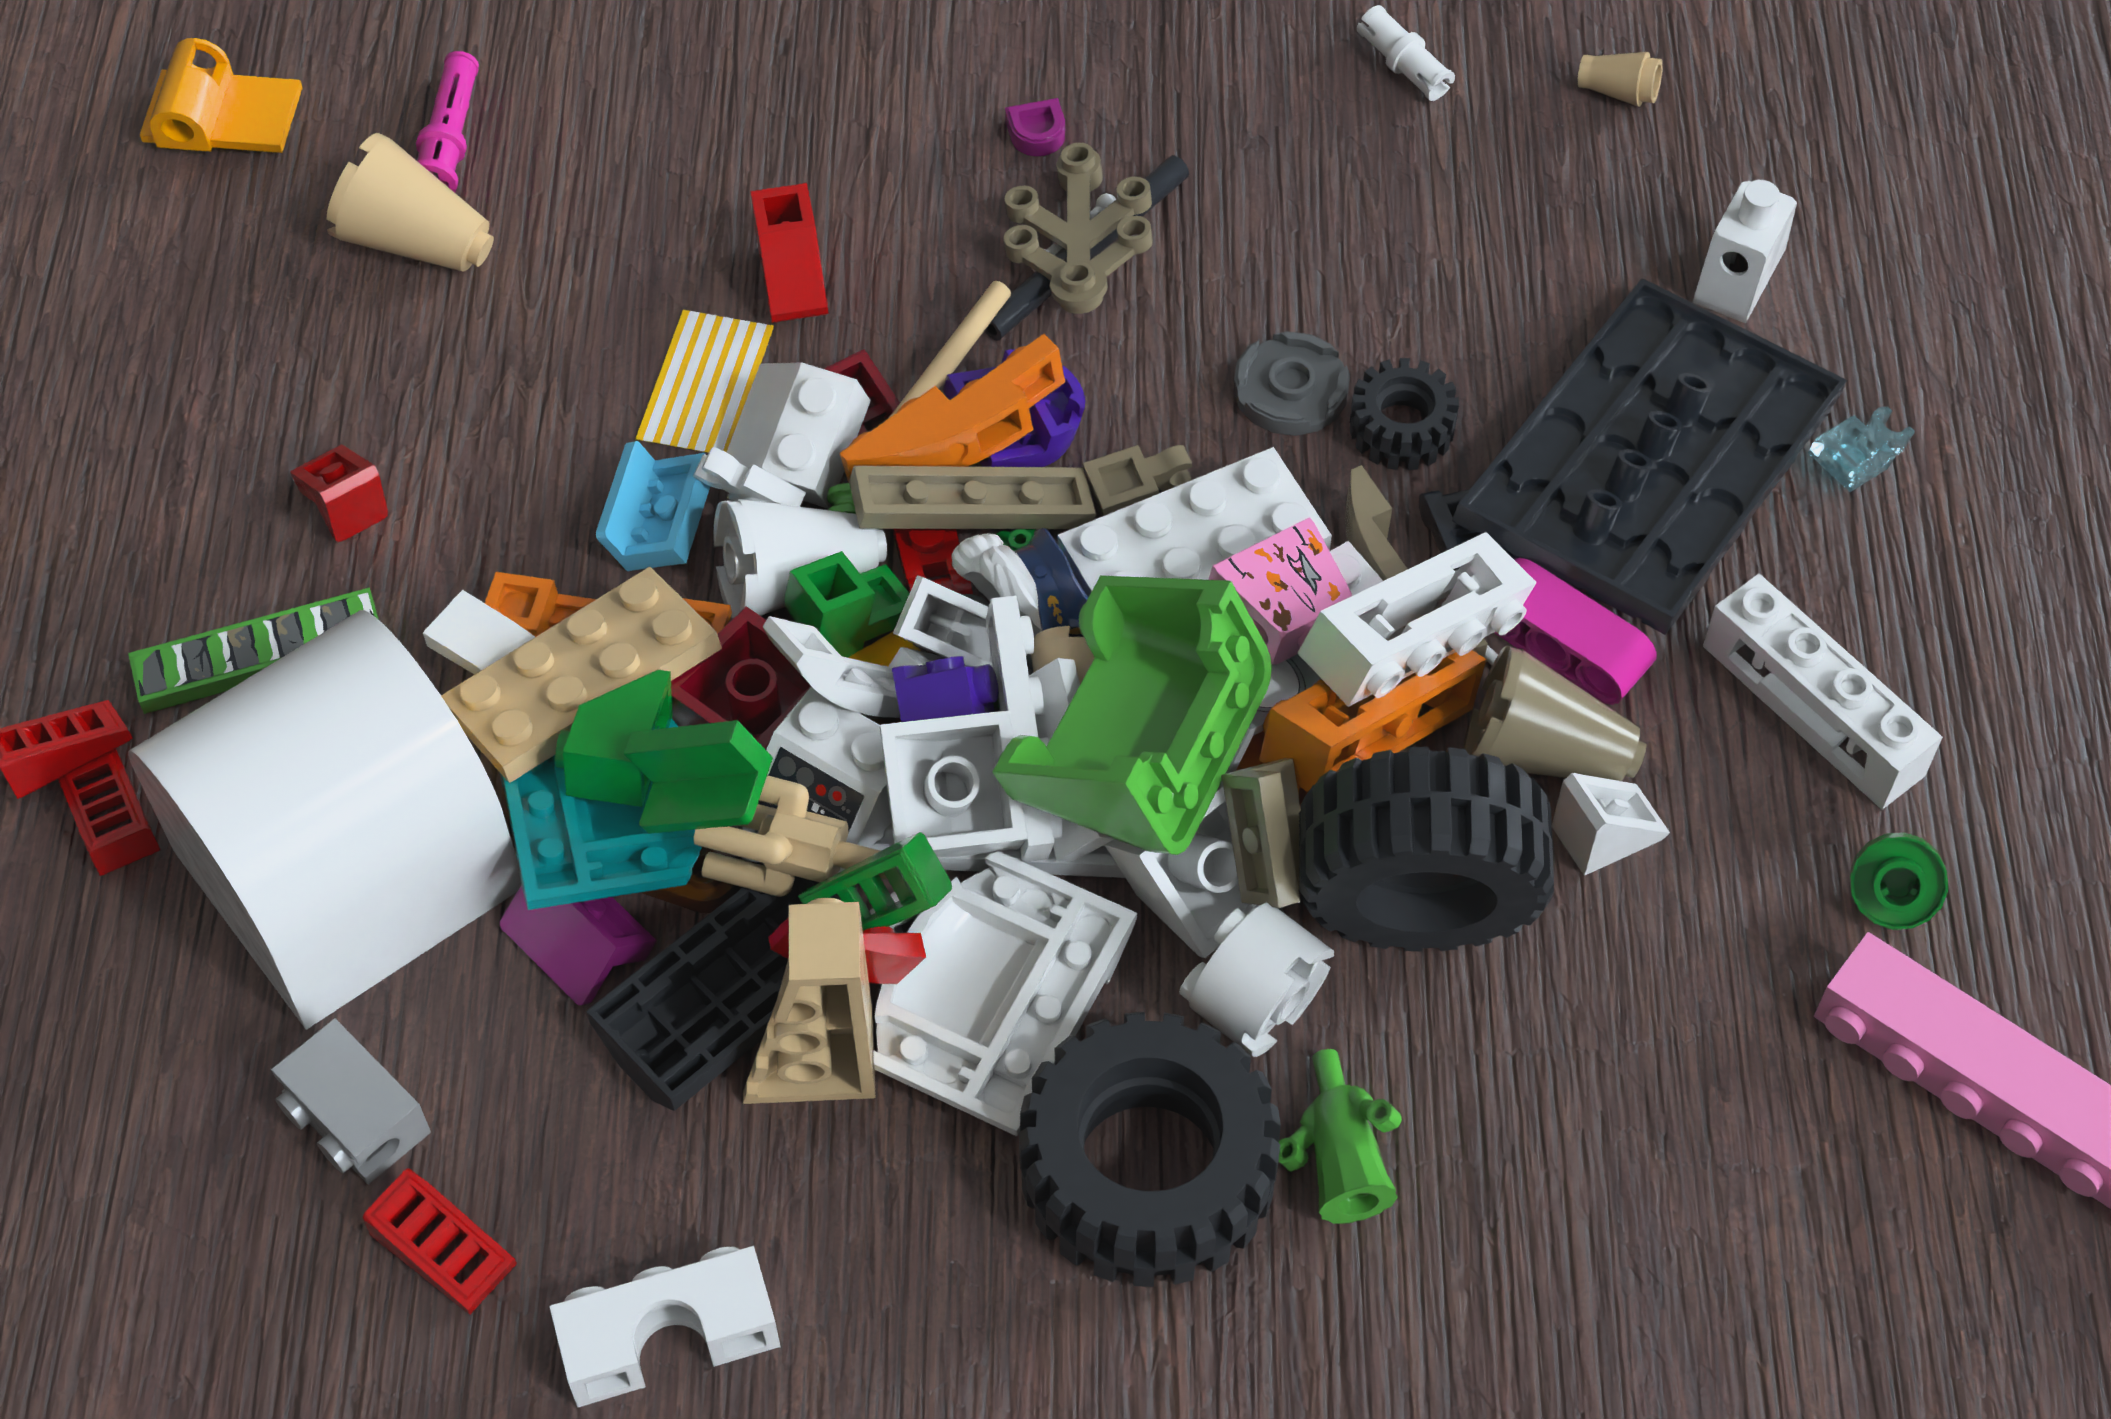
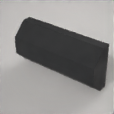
M795 876L791 892L782 897L743 887L586 1011L590 1024L618 1065L653 1102L675 1111L763 1039L778 998L788 961L787 958L771 950L768 937L789 917V905L802 904L798 896L803 891L820 882ZM835 895L830 896L831 898L838 899Z

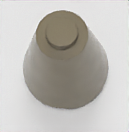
M1507 645L1501 650L1481 688L1487 692L1480 710L1473 709L1462 749H1466L1469 755L1480 756L1482 753L1499 757L1503 765L1507 766L1513 763L1529 774L1566 779L1571 773L1616 781H1622L1625 776L1635 777L1646 752V743L1639 741L1640 728L1523 649H1516Z

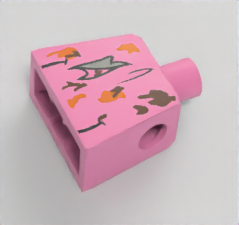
M1310 517L1213 565L1208 579L1232 581L1268 648L1271 664L1277 665L1298 654L1320 611L1352 596L1320 532Z

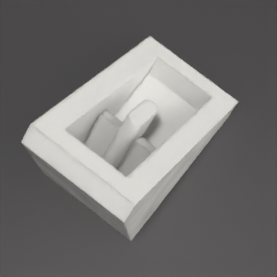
M917 575L893 634L945 658L963 656L965 666L967 667L986 664L992 666L986 626V615L989 607Z
M1571 773L1562 783L1551 826L1584 876L1660 842L1670 833L1637 784Z

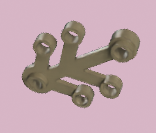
M1073 143L1062 150L1056 163L1059 184L1063 190L1067 191V222L1039 205L1038 193L1034 188L1030 186L1014 187L1006 193L1004 198L1007 216L1015 223H1025L1026 225H1017L1007 230L1004 235V244L1009 260L1015 263H1024L1051 280L1050 290L1052 297L1059 303L1062 309L1069 313L1083 314L1093 311L1101 304L1108 288L1106 278L1135 254L1144 253L1152 246L1153 239L1150 222L1144 217L1133 216L1147 211L1152 205L1150 184L1146 179L1141 177L1126 178L1117 186L1118 199L1090 220V192L1099 187L1103 180L1101 159L1099 154L1086 143ZM1117 229L1118 241L1091 259V248ZM1037 232L1066 249L1067 262L1039 247Z

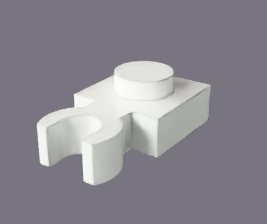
M715 447L710 449L708 455H702L693 477L711 487L727 491L729 493L727 498L730 500L737 498L800 507L806 494L805 491L754 464L749 468L745 467L733 456Z

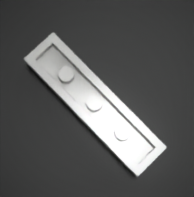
M1017 595L991 598L986 615V626L992 666L999 687V711L1010 710L1014 738L1019 735L1038 737L1035 715L1043 714V693L1039 676L1029 677L1026 654H1033L1034 636L1030 616H1020ZM1048 737L1039 738L1047 747L1049 743ZM1023 804L1027 840L1020 847L1022 862L1048 859L1054 845V839L1062 837V818Z

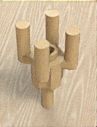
M768 775L759 801L778 805L777 809L758 804L753 820L747 825H739L759 831L758 834L730 826L696 829L694 834L695 845L755 860L765 865L708 852L703 862V877L778 897L785 896L791 892L795 876L822 882L838 874L840 868L847 869L880 852V850L846 842L849 834L847 821L808 812L809 793L805 786ZM884 872L879 874L882 879L888 880Z

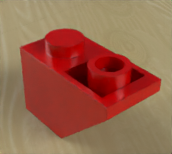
M807 183L750 191L756 239L772 323L829 314L816 226Z

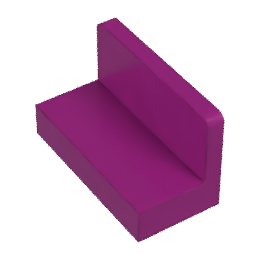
M520 886L500 921L501 929L577 1005H585L592 1002L613 966L645 961L657 941L613 897L528 910L522 886Z

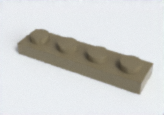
M854 466L849 479L859 529H1073L1093 521L1096 515L1084 468Z

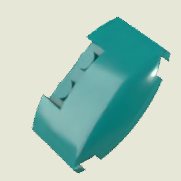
M671 719L669 728L678 727L673 719ZM555 755L511 783L500 773L519 865L521 886L528 910L687 885L692 875V867L702 849L701 846L694 844L695 830L649 834L639 825L653 784L652 781L650 782L643 806L637 807L566 796L564 769L555 766Z

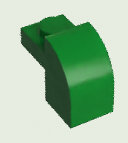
M843 551L790 570L785 593V607L795 622L814 626L842 657L848 658L862 650L865 641L895 629L910 593L887 564L860 574Z

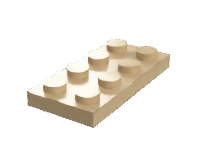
M648 567L447 691L441 697L468 738L503 777L511 783L555 755L559 734L562 729H571L579 705L656 670L671 671L672 681L721 650L722 647L717 632L651 567Z

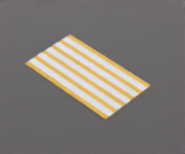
M683 310L638 430L636 440L707 453L710 452L712 447L727 452L759 365L763 360L774 326Z

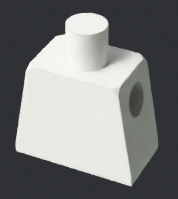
M1755 180L1741 183L1713 234L1692 303L1746 324L1786 250L1797 202L1792 197L1780 193L1778 188L1769 181ZM1737 253L1743 255L1748 262V269L1744 272L1738 273L1729 270L1730 263L1735 264Z

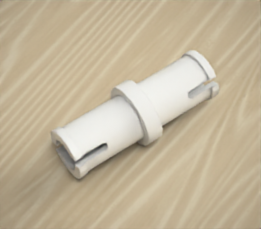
M1380 5L1372 7L1362 16L1361 19L1369 27L1363 23H1358L1357 32L1386 57V65L1394 73H1403L1430 101L1439 99L1450 89L1442 80H1446L1449 84L1453 83L1455 80L1454 73L1446 69L1425 49V41L1417 33H1408Z

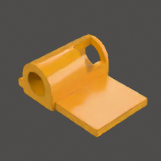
M186 38L175 46L168 69L161 70L140 132L142 142L156 143L157 148L211 152L212 148L283 153L302 91L301 81L296 79L233 75L229 59L225 52L217 45L203 39ZM196 50L210 54L216 61L215 67L205 69L193 65L192 62Z

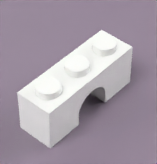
M754 1246L741 1250L736 1247L718 1248L702 1256L700 1262L673 1270L666 1266L650 1268L637 1274L632 1282L608 1289L598 1286L582 1288L569 1294L564 1302L549 1306L568 1384L577 1407L645 1388L640 1366L641 1350L647 1339L654 1332L666 1326L683 1325L700 1333L707 1343L713 1367L781 1347L774 1315Z

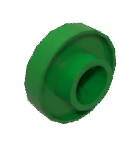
M1905 832L1883 834L1867 842L1855 855L1849 872L1851 894L1860 912L1874 924L1892 930L1913 929L1930 921L1942 908L1948 892L1947 869L1938 851L1923 838Z

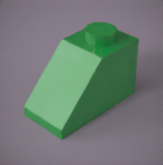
M656 670L579 705L571 729L561 730L555 750V766L564 769L566 796L637 807L643 806L651 780L624 755V751L631 732L669 728L673 716L671 671Z

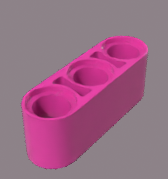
M1514 559L1537 583L1523 604L1527 609L1523 619L1504 635H1499L1497 632L1494 633L1514 647L1523 649L1602 703L1609 705L1618 704L1657 659V652L1653 643L1638 628L1538 564L1528 559Z

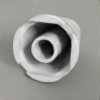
M737 498L721 501L716 508L714 547L723 546L724 566H716L717 578L724 604L731 605L732 618L737 616L746 606L760 616L784 608L790 570L843 551L860 574L878 567L879 562L886 560L887 543L883 529H859L857 516L854 513Z

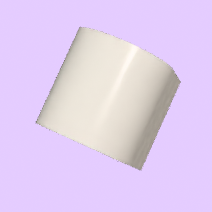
M359 610L128 751L132 767L173 851L306 1030L515 894L521 886L517 857L499 799L474 748L453 713L415 659L381 621L365 610Z

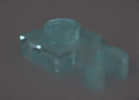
M1888 406L1880 407L1873 412L1867 425L1853 415L1816 437L1808 454L1851 492L1887 470L1895 456L1904 451L1915 430L1910 426L1901 432L1889 430L1885 423L1890 417L1892 410Z

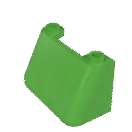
M1100 575L1079 614L1081 634L1095 658L1047 747L1035 736L1019 735L1013 738L1001 753L992 773L1006 794L1015 801L1148 852L1179 855L1190 845L1222 782L1221 775L1226 774L1267 692L1271 680V656L1232 581Z

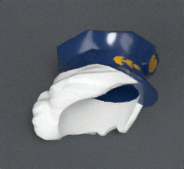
M1044 528L1035 530L1029 544L1015 551L1003 545V541L998 535L989 533L967 538L954 549L952 553L953 568L960 576L971 581L989 601H991V598L1017 595L1020 616H1030L1033 636L1046 629L1070 626L1069 636L1082 635L1079 628V614L1081 608L1087 602L1088 596L1075 578L1067 557L1048 530Z

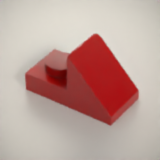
M343 444L290 471L299 491L317 505L333 539L337 542H342L388 516L380 476L375 465Z

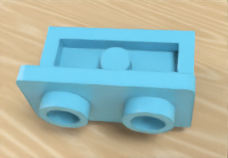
M635 441L625 444L599 520L596 538L626 571L685 564L687 562L710 489L709 485L693 477L701 457L705 453L655 460L640 442Z

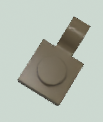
M1136 445L1083 463L1089 490L1101 517L1159 494V489L1166 491L1192 480L1187 470L1192 467V462L1184 445L1172 446L1147 458H1144L1139 446Z

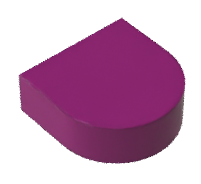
M1058 98L1005 107L1006 126L1012 144L1018 151L1029 156H1046L1056 152L1063 145L1065 140V118Z

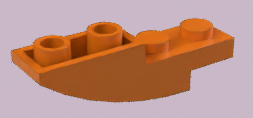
M1043 334L1029 345L1015 349L1002 364L982 378L967 383L958 395L951 400L936 386L920 397L908 400L899 408L896 414L872 431L864 432L857 436L849 447L839 453L848 483L854 466L968 467L1010 446L1033 431L1029 408L1065 383L1059 348Z

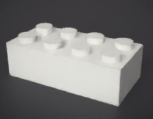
M1272 447L1058 534V546L1067 557L1075 578L1089 597L1100 575L1208 580L1213 565L1309 517L1315 523L1329 551L1332 535L1275 448Z

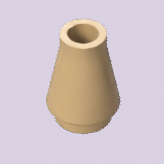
M1649 52L1601 56L1583 55L1578 72V87L1591 89L1638 107L1642 105V102L1655 103L1662 78V60L1650 58Z

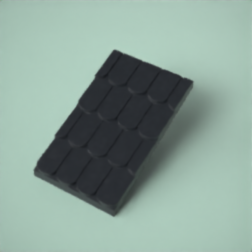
M1642 278L1459 502L1452 521L1473 533L1479 532L1483 534L1487 532L1503 549L1520 558L1533 561L1559 579L1580 590L1586 589L1587 594L1634 619L1636 617L1642 619L1641 622L1666 635L1706 583L1713 569L1743 532L1747 522L1794 463L1798 453L1828 416L1832 406L1839 399L1847 380Z

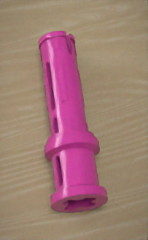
M454 51L446 55L430 123L419 131L416 140V147L419 152L417 161L433 175L434 172L438 173V179L454 193L459 182L455 173L456 166L463 160L467 149L462 130L470 104L475 77L479 70V63L476 58L463 51ZM453 96H454L453 104H452V107L450 108L451 102H452V98H453Z

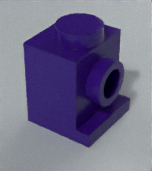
M963 656L929 661L925 663L926 665H908L892 668L901 722L995 712L993 702L998 700L999 687L995 671L990 664L965 667Z

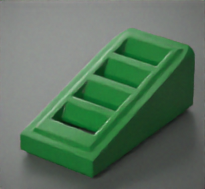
M919 832L803 891L798 897L802 904H807L818 898H831L830 896L837 893L844 903L859 902L862 930L864 931L874 927H890L936 906L952 890V883L926 836ZM884 872L899 901L894 902L879 875L880 873ZM858 883L875 911L872 915L855 887Z

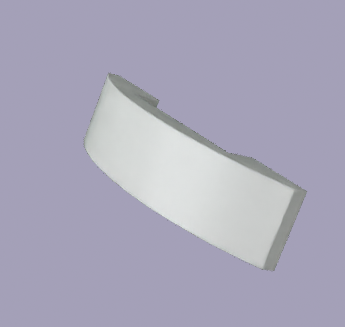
M771 616L768 617L763 625L769 639L812 688L836 705L865 715L900 718L892 668L908 665H926V662L944 659L943 656L900 647L887 667L842 657L814 626Z

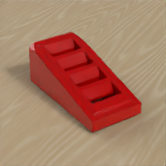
M105 700L0 728V770L15 796L19 799L129 742L133 737L110 701Z
M116 748L58 778L80 835L100 876L161 850ZM111 771L113 774L90 785H87L83 788L77 789L76 787L81 783H84L107 772ZM118 786L119 791L84 805L83 800ZM125 802V807L91 821V816ZM131 818L133 821L101 836H97V832Z
M410 1168L405 1169L365 1211L362 1217L372 1238L469 1315L517 1265L513 1256ZM435 1218L439 1220L441 1224L419 1247L413 1243ZM458 1235L463 1239V1242L439 1266L434 1260ZM478 1252L486 1257L462 1284L454 1279Z

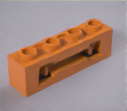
M1473 650L1463 656H1459L1455 652L1443 658L1428 674L1418 677L1413 673L1402 679L1385 696L1376 698L1372 694L1349 707L1320 679L1313 686L1287 700L1277 702L1270 709L1263 723L1265 737L1259 760L1263 763H1268L1284 758H1292L1297 785L1308 792L1321 776L1329 770L1337 772L1344 762L1355 758L1363 761L1372 758L1373 753L1386 750L1398 753L1473 709L1487 659ZM1422 703L1434 708L1418 718ZM1350 745L1346 759L1333 766L1334 759L1342 752L1341 749Z

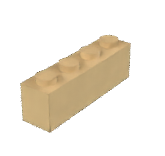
M818 898L807 904L789 905V958L776 1004L743 1090V1104L876 1098L873 1050H875L874 1020L859 902L844 903L835 898Z

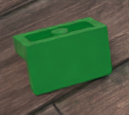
M738 720L631 732L624 755L653 782L639 825L647 833L651 834L749 824L753 820L773 757Z

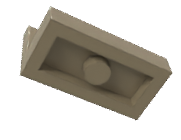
M1284 758L1222 774L1241 903L1254 905L1268 903L1274 908H1281L1300 902L1298 890L1299 812L1301 808L1293 759Z

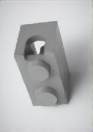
M336 1018L271 1069L274 1077L284 1087L282 1094L275 1101L288 1119L300 1130L307 1124H310L323 1137L317 1142V1145L330 1163L342 1174L351 1167L368 1185L431 1133L420 1104Z

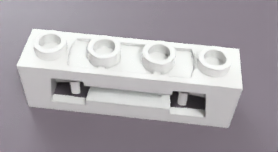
M1485 532L1320 611L1300 647L1298 655L1348 707L1372 694L1376 698H1381L1392 691L1402 679L1415 673L1418 677H1422L1432 671L1443 658L1455 652L1459 656H1463L1473 650L1484 637L1494 632L1504 635L1511 631L1525 616L1527 609L1523 604L1537 582ZM1447 597L1442 603V607L1433 611L1437 601ZM1378 606L1376 610L1369 612L1361 617H1358L1359 615L1367 612L1368 610ZM1406 626L1401 635L1389 640L1396 630Z
M1757 574L1715 605L1703 647L1881 810L1926 776L1943 737L1762 575ZM1746 644L1755 652L1751 665L1756 669H1762L1765 662L1764 666L1771 673L1762 677L1736 651ZM1847 737H1849L1846 750L1849 754L1852 755L1860 750L1867 753L1865 769L1839 747Z

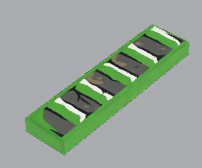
M370 587L128 653L137 697L143 713L146 714L228 691L359 610H365L379 620Z

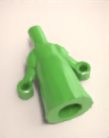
M1333 1049L1320 1050L1312 1057L1320 1094L1304 1111L1300 1120L1301 1127L1288 1138L1279 1141L1281 1146L1278 1162L1288 1171L1303 1167L1308 1161L1306 1149L1314 1142L1321 1219L1333 1224L1353 1223L1382 1213L1385 1209L1392 1207L1398 1198L1396 1189L1387 1175L1377 1141L1368 1121L1380 1132L1385 1133L1397 1128L1402 1118L1401 1114L1387 1100L1377 1099L1374 1101L1365 1089L1355 1085H1345L1338 1052Z

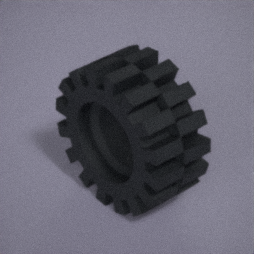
M1400 358L1398 368H1393L1390 359L1380 362L1379 373L1371 366L1364 372V379H1358L1355 385L1349 422L1351 439L1357 438L1356 448L1361 454L1370 449L1369 460L1378 465L1383 457L1388 458L1387 469L1398 470L1399 461H1407L1408 471L1417 470L1420 458L1429 466L1436 462L1437 453L1444 456L1449 450L1450 441L1453 442L1459 409V397H1455L1456 387L1453 382L1445 384L1446 374L1439 368L1432 375L1428 374L1430 363L1420 360L1417 369L1409 367L1410 358ZM1394 405H1406L1418 409L1426 418L1416 423H1399L1387 418L1382 413V410Z

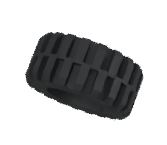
M1410 747L1409 752L1393 753L1392 750L1373 753L1370 759L1362 761L1359 758L1344 762L1337 772L1329 770L1321 776L1305 795L1301 803V811L1299 812V890L1301 892V900L1312 917L1316 918L1318 923L1328 931L1337 930L1344 939L1353 942L1358 940L1367 941L1371 947L1382 949L1394 946L1403 947L1404 951L1422 952L1423 948H1440V951L1458 950L1461 945L1473 944L1476 947L1492 943L1493 938L1498 936L1505 938L1512 936L1521 930L1523 924L1530 926L1538 919L1554 893L1551 807L1547 801V795L1533 777L1530 778L1522 768L1511 763L1505 766L1499 757L1482 753L1480 756L1469 755L1466 749L1447 748L1446 751H1429V747Z
M1145 1012L1124 1013L1123 1024L1110 1026L1108 1019L1104 1018L1087 1025L1086 1039L1081 1042L1075 1036L1067 1037L1054 1048L1055 1064L1050 1061L1042 1062L1031 1078L1032 1093L1024 1096L1020 1111L1019 1159L1022 1190L1027 1206L1035 1209V1224L1047 1240H1054L1059 1236L1060 1254L1074 1265H1080L1087 1258L1094 1262V1276L1114 1282L1117 1272L1134 1275L1133 1286L1154 1287V1276L1170 1274L1172 1283L1176 1285L1194 1280L1195 1266L1204 1263L1207 1270L1215 1271L1229 1262L1232 1244L1236 1248H1245L1255 1236L1258 1219L1266 1217L1273 1198L1281 1146L1279 1144L1281 1129L1279 1110L1277 1106L1270 1103L1272 1088L1264 1073L1258 1070L1249 1073L1251 1056L1238 1043H1231L1227 1048L1220 1044L1221 1031L1205 1023H1200L1197 1030L1185 1027L1184 1016L1164 1012L1163 1021H1145ZM1138 1107H1156L1178 1113L1200 1128L1213 1147V1158L1204 1171L1181 1186L1162 1191H1141L1119 1185L1101 1174L1085 1154V1141L1101 1122L1118 1112Z

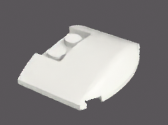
M996 851L985 857V864L989 866L988 869L973 875L961 883L955 877L951 881L952 890L936 906L921 912L907 931V933H921L926 958L898 984H882L875 1011L878 1052L873 1050V1062L875 1070L1018 1136L1020 1133V1111L1025 1095L1032 1093L1031 1078L1042 1062L1050 1061L1055 1064L1054 1048L1067 1037L1076 1036L1104 983H1109L1137 920V912L1007 854Z

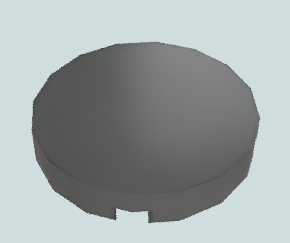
M1289 331L1273 334V340L1264 341L1259 344V339L1249 345L1238 359L1233 389L1238 407L1253 424L1272 433L1298 436L1318 432L1336 421L1347 404L1350 381L1347 365L1346 367L1344 366L1343 362L1338 358L1339 352L1330 343L1311 334Z

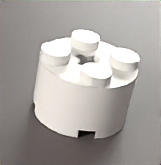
M1268 903L1255 905L1247 915L1239 909L1231 912L1219 926L1214 936V941L1220 946L1207 964L1201 962L1189 973L1179 991L1180 995L1189 1001V1006L1193 1011L1232 1041L1238 1043L1253 1057L1262 1055L1277 1042L1275 1038L1268 1034L1276 1024L1280 1025L1287 1021L1293 1025L1302 1015L1322 986L1331 968L1322 960L1334 957V950L1281 910L1272 907Z

